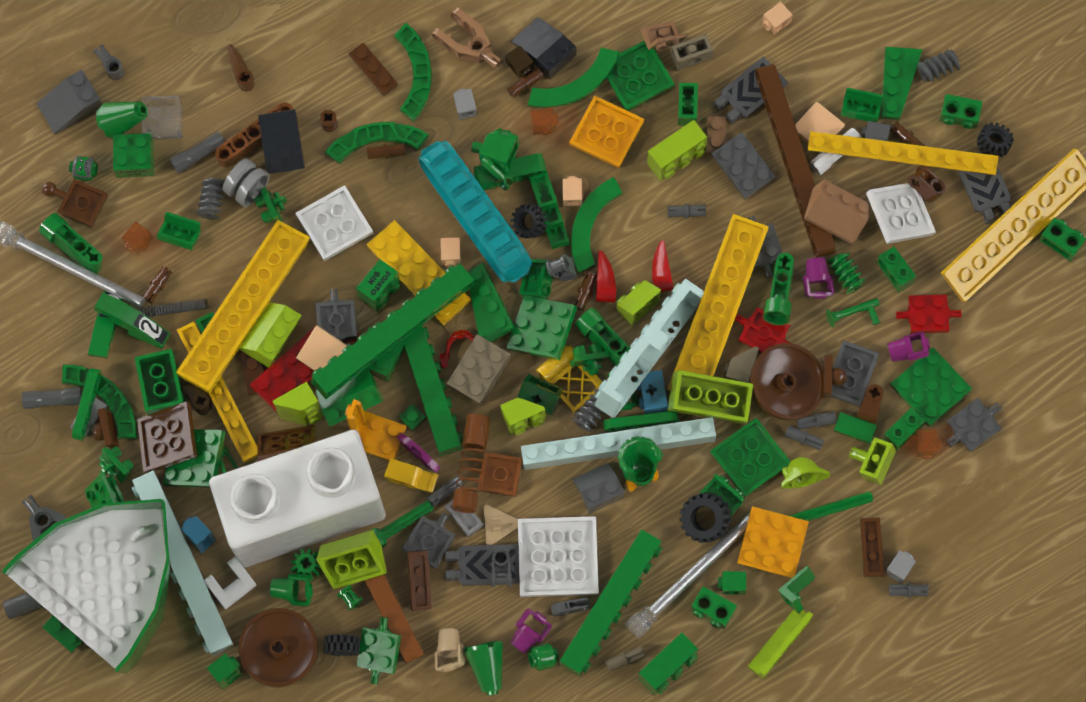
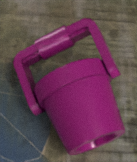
M825 258L806 260V276H803L804 295L806 297L825 299L834 294L833 277L828 274ZM827 282L828 292L815 291L810 293L809 284Z
M923 332L906 335L901 339L887 343L892 362L912 361L929 356L930 344ZM921 339L923 351L914 353L911 341Z
M526 609L516 623L518 628L510 643L526 654L536 642H542L551 630L552 625L538 611L534 612L531 609ZM530 614L538 622L546 625L540 635L524 623Z

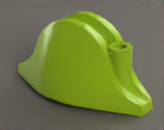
M799 457L792 460L788 467L782 469L785 480L781 483V489L809 486L829 478L830 473L818 467L811 459Z

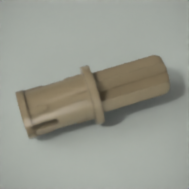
M638 647L625 653L622 651V654L605 661L611 672L625 665L628 667V664L644 658L645 653L642 647Z

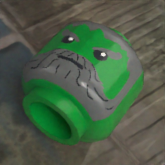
M76 156L74 161H70L69 172L72 173L73 178L76 180L91 181L93 177L97 176L98 163L92 157Z

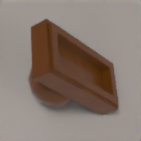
M826 355L823 361L824 398H831L832 385H843L846 382L847 375L841 368L832 369V355Z
M105 408L98 409L100 422L92 425L90 429L91 436L97 441L105 440V445L109 448L115 446L119 448L112 412Z

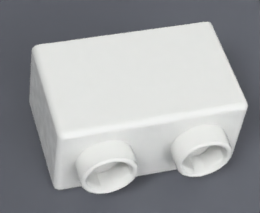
M349 430L214 476L209 481L228 544L243 567H249L380 522L386 517L360 435L356 430Z

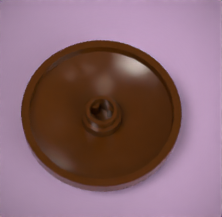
M781 343L766 349L755 360L750 374V383L753 384L752 394L758 405L766 413L781 420H797L809 415L818 407L823 398V369L817 358L810 351L796 344Z
M284 608L269 609L254 616L244 627L239 639V658L245 671L256 682L273 688L288 687L301 681L313 668L318 654V641L311 624L299 613Z

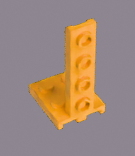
M354 399L352 405L348 404L345 415H347L350 430L358 431L365 453L390 461V458L395 459L401 445L397 440V436L400 433L405 434L407 426L364 411L362 403Z

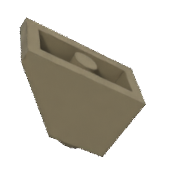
M753 347L731 358L730 364L726 363L723 375H726L725 379L749 383L751 369L757 358L759 347Z

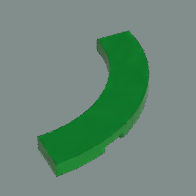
M405 23L396 32L394 38L404 47L411 60L413 83L407 99L400 107V112L415 122L424 109L430 94L432 70L428 51L421 38L409 24Z
M601 47L596 60L587 72L567 85L549 89L532 87L527 104L528 107L548 109L563 105L567 106L587 97L600 87L602 82L612 72L617 62L619 51Z
M395 122L371 123L357 127L344 136L339 137L324 153L341 164L355 150L377 142L404 143L419 151L429 138V134L416 127Z
M615 177L605 181L592 191L579 208L575 217L571 235V248L578 274L596 266L590 247L591 232L600 211L615 198L622 195Z
M63 364L62 384L84 388L89 369L77 365ZM101 374L96 395L108 405L114 416L117 438L138 439L135 416L128 400L112 381Z

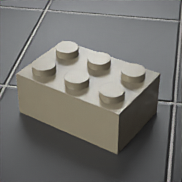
M476 334L447 384L478 404L483 405L512 356L510 353Z

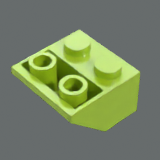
M515 398L500 405L501 415L510 435H520L531 426L534 428L538 427L546 420L545 408L543 406L521 398Z

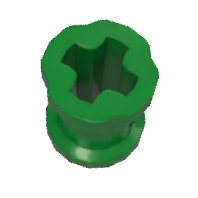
M351 585L344 587L337 594V597L346 603L349 611L356 608L363 601L361 597L358 598L353 592Z

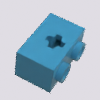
M662 370L651 371L637 387V391H641L642 398H639L640 410L644 409V414L668 412ZM649 390L653 391L654 396L650 395Z
M196 515L193 518H188L183 523L181 530L201 553L216 541L212 532Z

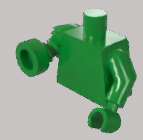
M498 128L487 134L483 143L474 141L471 152L479 154L480 164L497 180H501L500 187L507 191L510 188L509 185L513 184V178L510 176L505 177L504 175L508 174L518 151L519 137L510 130Z

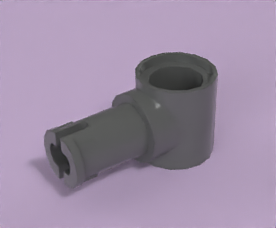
M100 45V50L96 48L94 53L103 62L102 65L112 80L121 79L125 73L120 60L111 56L104 45ZM113 67H119L117 71H111Z

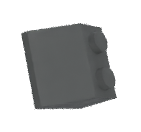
M608 463L572 479L589 514L624 498V490Z

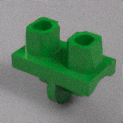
M266 187L260 189L261 194L254 198V201L258 208L266 205L268 207V210L260 213L263 222L266 224L273 221L277 222V220L282 222L279 210H285L284 204L288 201L286 196H280L276 192L273 194V198L271 191H267Z
M600 343L592 344L588 347L590 354H586L583 345L575 347L572 350L574 359L570 361L571 367L583 366V371H587L591 376L596 375L598 369L602 368L601 362H603V358L609 357L608 351L603 352Z
M117 446L110 449L107 447L101 450L102 454L99 457L101 461L99 465L102 468L99 474L104 473L105 476L109 475L111 478L115 476L120 483L126 481L127 475L133 470V463L128 459L122 463L118 460L122 453Z

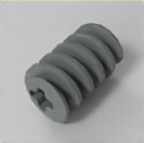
M948 49L944 53L940 52L937 56H932L931 60L927 58L924 60V63L920 61L917 65L919 74L925 83L926 79L933 82L934 75L937 79H940V73L947 76V69L950 73H953L954 66L957 70H960L957 55L953 50L950 51Z
M208 178L202 181V194L199 196L201 201L198 203L199 208L197 210V214L200 217L211 220L219 219L215 214L221 213V210L217 209V207L223 205L218 200L224 199V196L219 193H223L220 186H223L225 181L216 178Z
M598 389L594 390L595 395L591 394L589 396L590 401L586 400L584 402L585 406L580 407V412L575 413L576 418H571L580 428L592 432L590 424L597 426L594 421L595 419L602 420L599 414L606 415L605 412L595 406L597 401L595 396L599 391Z

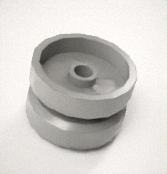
M245 158L231 170L223 184L222 190L228 196L236 197V202L243 207H248L255 202L254 198L261 194L260 189L266 187L270 176L262 168L256 169V164Z

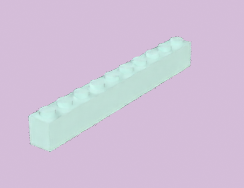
M711 417L521 446L524 470L616 457L619 455L618 451L627 439L631 440L632 437L637 436L651 439L660 450L715 442L714 420Z
M153 470L132 480L134 486L131 488L136 498L140 497L141 500L162 499L165 502L169 565H171L173 570L170 574L174 583H179L181 587L178 592L183 601L186 600L189 605L186 610L190 618H195L197 624L194 627L198 636L202 635L205 640L202 642L205 652H210L214 657L233 648V642L204 582L203 576L156 473Z

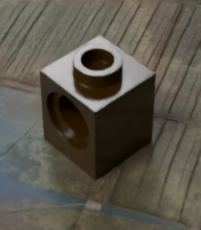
M521 45L505 55L507 65L519 79L533 71L534 61Z

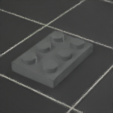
M742 132L711 154L744 199H747L776 177Z
M843 340L833 368L843 369L846 372L847 379L841 386L832 385L831 397L860 407L879 353Z

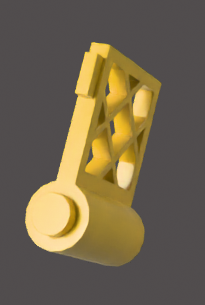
M565 345L560 361L548 359L536 369V373L541 379L552 384L559 380H568L567 391H563L560 399L575 413L584 405L586 400H589L591 394L595 395L594 390L592 392H583V383L592 382L596 389L599 390L602 381L597 375L591 376L587 371H583V366H577L582 371L581 378H570L571 369L574 368L570 364V361L574 359L573 348L570 345L568 347ZM570 381H581V392L570 391ZM569 394L580 395V403L575 407L569 402Z

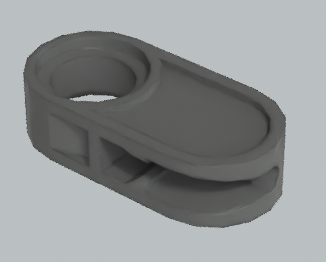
M588 598L574 599L551 605L552 616L572 614L590 609Z

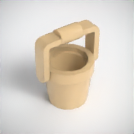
M454 628L440 630L437 651H435V669L439 672H450L464 666V645L460 644L459 631ZM441 657H458V662H452L442 666Z

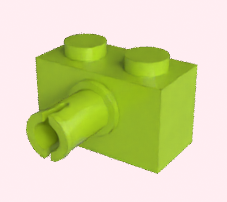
M874 437L868 452L853 446L851 449L853 452L850 451L849 458L863 462L859 471L863 479L882 485L897 450L892 443Z

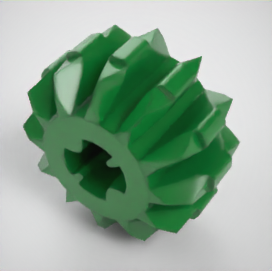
M308 548L307 553H305L303 549H300V556L297 553L293 555L297 560L290 561V564L293 565L291 572L309 575L311 581H313L312 575L319 577L320 573L317 570H322L316 560L318 552L316 551L312 554L311 548ZM309 561L311 566L305 569L303 563L306 564Z

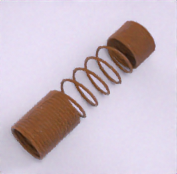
M468 414L466 418L462 442L466 449L461 451V455L465 459L459 461V465L463 468L457 472L462 478L456 481V484L461 488L454 491L452 509L462 513H475L477 509L479 495L476 492L480 490L473 487H463L458 484V481L466 479L472 482H481L478 478L463 477L459 472L462 470L483 472L478 468H466L461 465V462L464 460L477 463L484 462L482 459L467 458L462 454L468 450L476 453H486L485 449L487 448L491 419L482 414Z

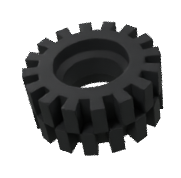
M993 122L989 123V125L986 124L981 129L977 138L978 149L980 151L984 150L983 154L988 153L989 155L1000 156V158L1004 157V155L1006 156L1014 141L1013 133H1009L1010 129H1004L1005 125L999 126L997 122L995 125ZM989 137L996 138L1001 143H994L989 139Z
M525 204L515 208L516 212L512 213L514 218L510 222H514L511 228H515L513 232L518 234V237H523L524 239L536 238L541 236L540 233L545 232L543 228L547 227V224H544L547 218L543 217L546 213L542 211L541 207L535 204ZM528 214L533 218V225L530 229L525 225V217Z
M344 634L326 635L324 637V653L333 656L359 655V637Z

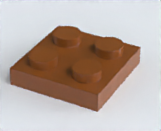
M489 452L484 453V462L481 467L483 472L480 473L479 479L481 482L478 483V489L482 492L516 497L523 458Z

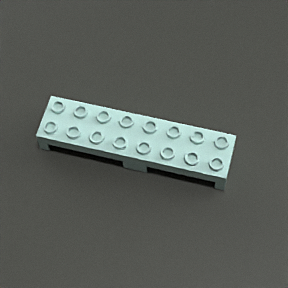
M687 279L682 284H676L671 296L664 300L660 311L657 310L650 324L645 325L640 337L636 338L631 344L629 352L624 353L619 365L612 369L607 381L604 380L600 385L599 391L595 396L597 398L595 406L612 418L617 416L697 309L704 292ZM673 321H678L679 327L673 326ZM672 328L674 333H669L668 329ZM637 370H642L643 374L638 375ZM636 376L638 382H632L631 377Z

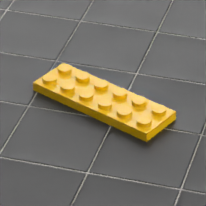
M395 220L366 244L378 259H381L398 272L400 282L415 297L420 289L428 288L433 279L438 276L441 278L445 275L442 268ZM463 293L434 317L444 326L467 306L471 299L466 293Z

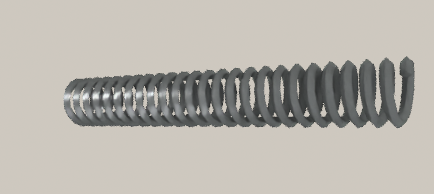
M205 298V303L204 299H202V303L199 299V304L198 300H196V304L195 300H193V305L191 300L190 305L189 301H187V306L185 301L184 306L183 302H181V306L178 302V307L177 303H175V307L174 303H172V308L169 303V308L168 304H166V309L163 304V309L162 305H160V310L158 305L157 310L154 305V311L153 306H151V311L148 306V312L147 307H145V312L142 307V313L147 317H155L156 315L161 316L165 314L170 315L171 313L176 314L177 312L207 309V299Z

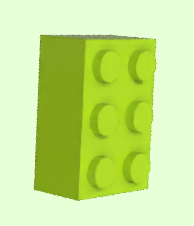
M693 120L648 151L647 164L660 181L664 178L669 179L675 174L676 170L687 167L692 159L695 157L698 159L705 154L707 136Z

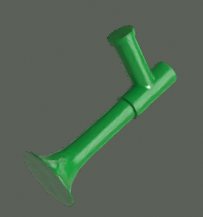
M874 298L838 312H831L829 309H826L827 320L830 326L834 328L835 323L839 319L868 310L873 326L880 324L881 321L874 308L880 305L879 300Z

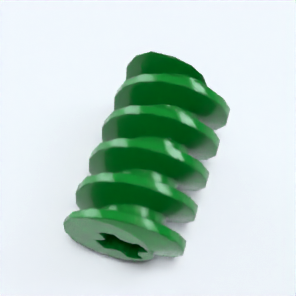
M850 252L840 253L828 260V264H832L831 269L836 270L834 274L836 277H839V283H844L842 288L848 289L847 295L859 290L866 281L865 278L859 279L862 272L855 273L858 266H851L854 259L847 260Z

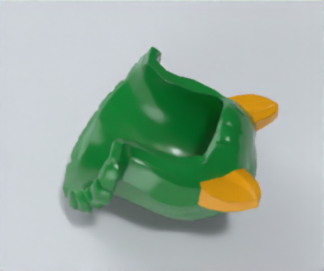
M637 436L632 437L631 440L627 439L618 451L619 455L617 457L626 479V488L629 492H633L637 486H644L651 481L658 480L659 473L656 468L658 462L662 461L663 452L649 438Z

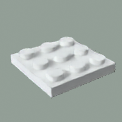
M909 183L871 189L866 193L887 244L928 237L936 233L921 195Z
M345 185L296 212V216L324 261L374 234Z

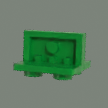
M104 473L100 474L85 489L86 498L92 508L102 503L125 502L115 478L105 477Z

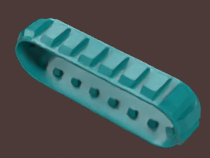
M444 140L443 142L435 141L423 149L421 156L418 157V161L426 177L500 280L504 283L508 281L516 282L527 275L530 267L533 265L529 254L453 147Z

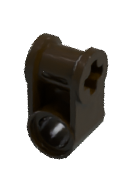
M190 382L182 384L196 412L200 415L209 414L212 410V403L207 392Z

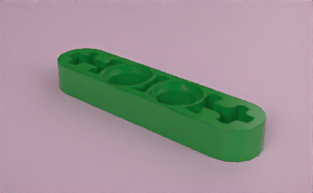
M89 369L72 430V439L83 441L101 378L100 369Z
M668 411L604 420L603 424L605 432H617L679 422L678 412Z

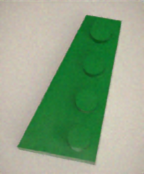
M885 47L881 119L900 120L923 49Z
M480 263L467 271L474 279L473 287L469 290L478 335L492 343L514 330L515 326L485 264Z

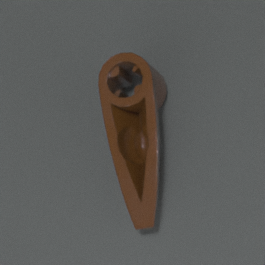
M229 44L227 47L237 84L242 91H251L255 86L253 75L235 47Z

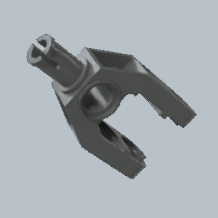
M32 495L27 497L31 504L26 499L22 501V504L31 513L29 522L33 541L53 524L66 519L64 515L45 506L41 508ZM47 517L48 523L41 526L40 520Z

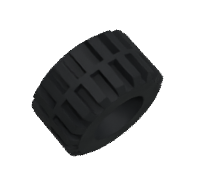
M701 493L690 497L683 504L684 508L680 510L682 517L679 518V521L682 522L681 528L682 530L685 529L687 537L691 536L692 540L699 541L700 543H708L718 540L726 534V531L730 528L729 523L732 522L730 517L732 512L727 507L729 504L723 501L724 498L718 497L714 493ZM702 506L711 508L715 514V523L710 529L702 528L697 522L696 514Z

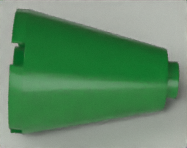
M140 101L105 102L101 104L102 106L96 112V121L99 129H103L106 133L104 135L113 139V135L125 134L146 119L148 110L146 105Z
M503 640L464 647V652L482 693L486 692L487 696L499 694L498 690L502 689Z

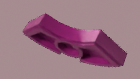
M403 433L397 436V440L404 448L419 459L426 468L433 472H438L441 467L421 447Z

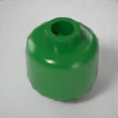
M549 643L534 646L531 648L530 653H528L530 666L537 671L555 667L556 660L559 659L557 649L553 648Z

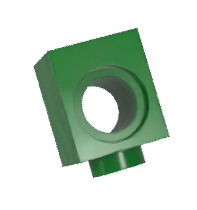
M722 571V577H718V589H722V594L745 595L746 572Z

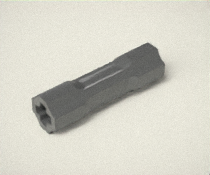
M217 131L185 152H180L170 158V161L179 174L191 167L195 162L211 153H215L216 149L225 143V140L220 132Z
M78 387L54 391L22 392V405L24 409L57 405H79L82 390Z

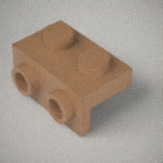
M674 21L645 26L641 29L648 50L656 49L658 51L667 46L672 47L681 43L686 38L685 34H678Z

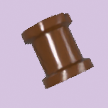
M325 110L320 114L322 128L327 132L336 130L338 120L336 119L335 112Z

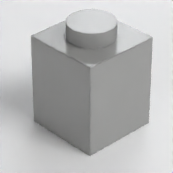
M460 89L453 93L459 120L477 116V109L471 89Z
M899 550L885 574L902 584L916 563L914 556L906 551L902 552Z

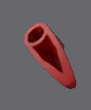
M664 240L659 242L652 263L653 284L661 290V293L674 289Z
M599 250L596 302L615 303L616 283L614 272L604 252Z

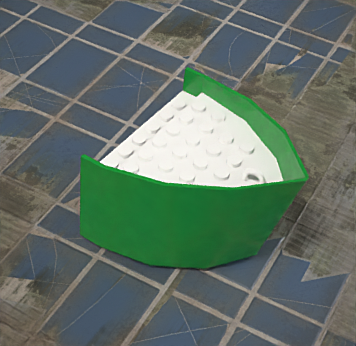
M162 499L102 503L53 524L14 556L1 572L8 575L53 614L42 628L67 650L74 653L84 641L114 667L116 672L127 674L143 655L164 617L170 575L165 502Z

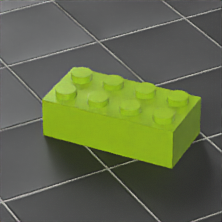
M678 370L673 372L668 411L707 418L713 417V419L743 424L748 422L753 384Z

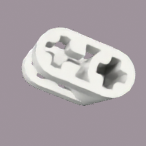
M235 556L227 564L238 579L225 589L221 588L212 575L204 579L205 584L225 610L257 586Z

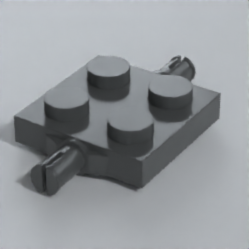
M752 216V221L756 222L755 216ZM773 223L766 225L769 226L754 266V269L763 268L766 278H769V274L770 277L774 276L771 265L776 262L778 255L783 253Z
M331 289V300L316 303L317 326H320L340 341L357 339L354 300H338V289H334L335 296L333 289Z
M978 398L946 421L954 436L946 441V444L950 443L948 446L951 448L957 442H961L970 452L1001 429L993 415L1000 411L1002 407L996 403L988 409Z
M442 512L437 522L430 521L422 516L403 546L402 551L407 553V551L428 550L429 566L437 569L446 554L445 551H448L456 537L455 534L444 527L449 515H445Z

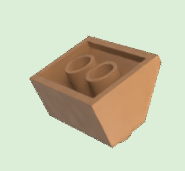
M824 179L813 188L804 219L853 244L867 223L872 206L868 202Z

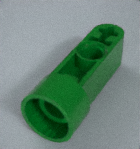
M536 153L514 158L508 174L504 176L512 177L513 183L528 180L530 176L548 172L543 155ZM482 165L474 166L475 179L484 191L496 189V187L500 186L501 180H497Z
M52 213L41 224L39 233L50 243H54L78 265L96 274L100 272L102 254L72 229L69 223L59 214Z
M781 253L776 259L770 298L765 302L763 319L773 325H785L790 321L792 304L789 302L794 274V258L789 253Z
M594 307L587 310L574 324L594 344L600 343L603 352L608 351V359L615 366L619 365L624 353L629 352L631 349L605 322V318ZM610 346H615L618 350H613Z

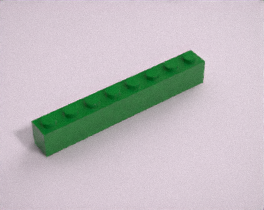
M421 326L405 338L403 343L439 456L441 457L462 450L463 437L461 432L457 433L455 428L458 422L455 414L451 415L449 409L453 408L450 397H445L444 394L447 388L444 379L440 380L438 375L441 372L438 361L434 362L432 357L435 355L433 345H429L427 338L430 337L428 329Z
M641 529L560 659L559 664L579 677L582 673H587L591 666L589 661L592 656L596 657L602 648L599 646L603 639L605 641L608 639L612 632L610 627L613 623L617 624L622 616L620 611L623 606L627 608L631 602V593L633 590L637 591L643 582L640 580L644 573L648 574L652 568V559L654 557L658 558L663 549L661 547V540Z

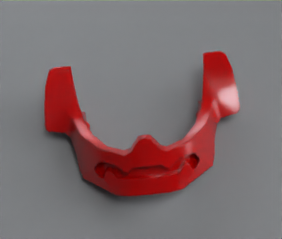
M467 330L453 332L446 341L445 352L439 354L442 368L448 367V359H450L449 349L453 341L463 338L473 341L475 336Z

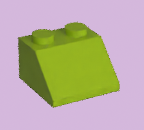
M646 280L641 284L639 282L632 287L631 293L627 296L623 295L617 301V311L631 326L636 324L660 302L661 290Z

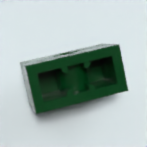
M528 374L523 380L517 398L541 405L545 408L546 414L552 415L557 409L564 389L532 374Z

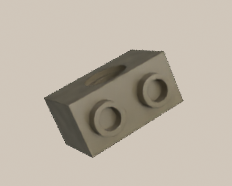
M707 34L673 45L671 47V56L678 71L712 59L713 49Z

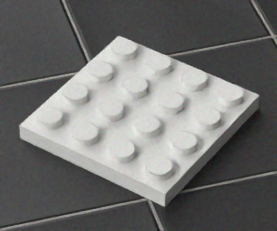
M596 516L518 519L520 597L599 595Z

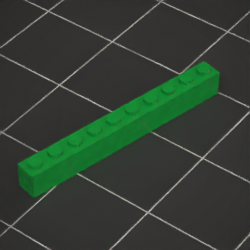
M460 263L455 267L453 265L445 271V275L441 278L438 276L433 279L428 288L420 289L416 293L415 298L412 300L407 299L401 305L402 308L398 311L393 310L390 312L385 321L382 323L381 321L377 322L372 327V331L368 334L363 333L360 335L355 344L347 345L342 350V354L338 357L335 355L330 358L325 367L317 368L312 373L311 383L325 399H328L385 355L395 345L399 344L473 287V277Z

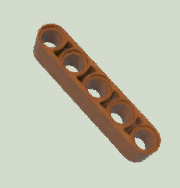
M283 102L267 113L291 110L293 107L291 104ZM259 119L216 149L215 155L220 166L229 167L262 144ZM255 132L260 133L258 137H251ZM244 143L242 148H236L237 144ZM223 154H229L228 158L221 159Z
M380 575L364 580L382 617L389 618L387 625L389 631L401 634L399 651L405 663L407 664L423 656V651L385 576Z

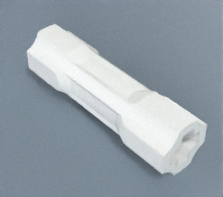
M851 128L843 135L862 138L854 128ZM821 153L809 165L820 176L843 155Z

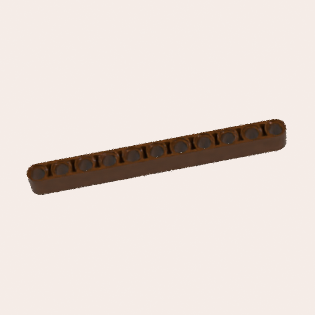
M771 64L756 68V80L813 253L816 258L836 252L831 233L804 219L815 183L776 66Z

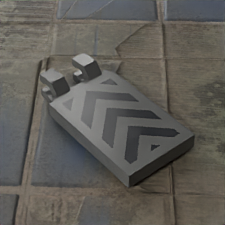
M764 56L723 88L721 91L722 95L715 100L714 107L718 111L723 109L728 103L734 107L727 114L728 117L726 118L730 124H733L741 116L747 119L764 105L755 76L756 68L771 65ZM778 72L784 89L788 85V81Z
M998 166L996 175L957 170L975 213L981 212L986 225L994 222L993 219H995L991 208L999 206L1002 215L1011 208L1009 204L1011 196Z
M519 544L461 546V548H458V551H445L446 562H459V571H446V581H459V583H462V586L491 585L492 556L495 550L502 548L507 550L510 555L511 585L520 584ZM498 554L495 557L499 563L506 561V557L503 554Z

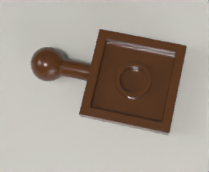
M75 179L67 192L57 189L56 185L52 182H46L42 186V193L45 196H57L63 199L57 211L58 214L91 228L94 226L109 196L108 193Z

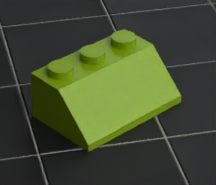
M269 302L239 346V350L265 366L270 367L298 326L302 315L286 305Z
M307 382L273 400L276 411L282 420L307 426L318 423L321 417H323L319 402Z
M373 530L321 545L316 559L333 589L384 575L387 572L382 546Z

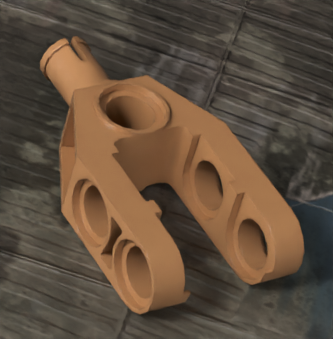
M458 7L451 12V18L474 36L466 46H461L452 39L450 34L447 35L439 28H436L431 33L432 37L458 59L475 63L485 60L494 69H497V64L500 66L503 61L491 52V45L483 26ZM475 46L482 47L480 50L473 49Z

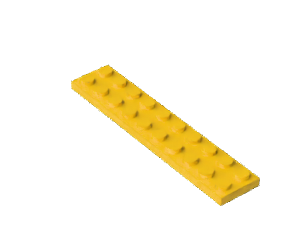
M1073 149L941 272L962 302H966L1037 236L1054 217L1056 218L1086 190V160L1079 150Z
M735 214L732 215L674 372L681 370L714 376L769 226ZM672 378L667 388L669 392L671 391Z
M277 220L176 373L179 377L208 393L211 392L238 351L239 346L310 242L309 236Z

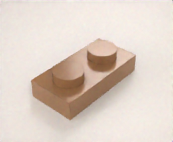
M707 116V154H712L726 144V117Z

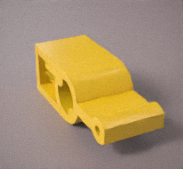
M391 458L384 475L386 481L431 494L439 477L436 473H431L417 466Z

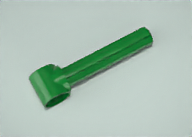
M425 501L383 529L373 528L371 530L374 531L382 548L387 545L386 540L433 511V506L429 501Z

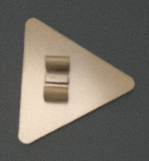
M489 505L484 506L486 545H494L518 529L517 518Z

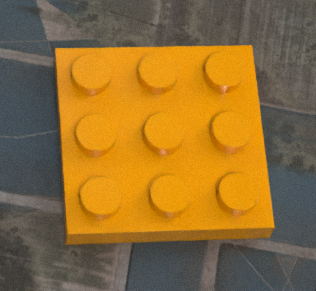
M594 95L569 145L620 169L645 119Z
M752 506L737 564L793 578L796 574L809 521Z

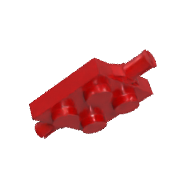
M909 295L907 311H896V319L908 320L910 334L918 332L949 333L950 318H961L962 311L950 310L947 295Z
M758 307L748 319L739 314L735 317L734 321L744 326L738 341L750 348L759 347V353L777 344L790 343L785 339L791 325L788 323L785 325H773L763 319L764 310Z

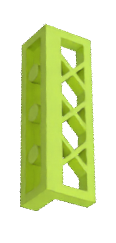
M793 610L748 665V668L764 679L812 620L813 614L811 612L806 613L803 610L798 614Z

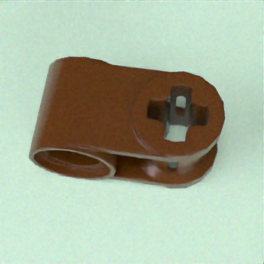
M923 165L919 166L916 169V173L908 178L909 185L930 203L936 201L946 190L944 182L936 177L928 167Z
M872 384L867 388L857 418L876 423L883 397L881 386ZM873 391L877 392L875 398H872Z

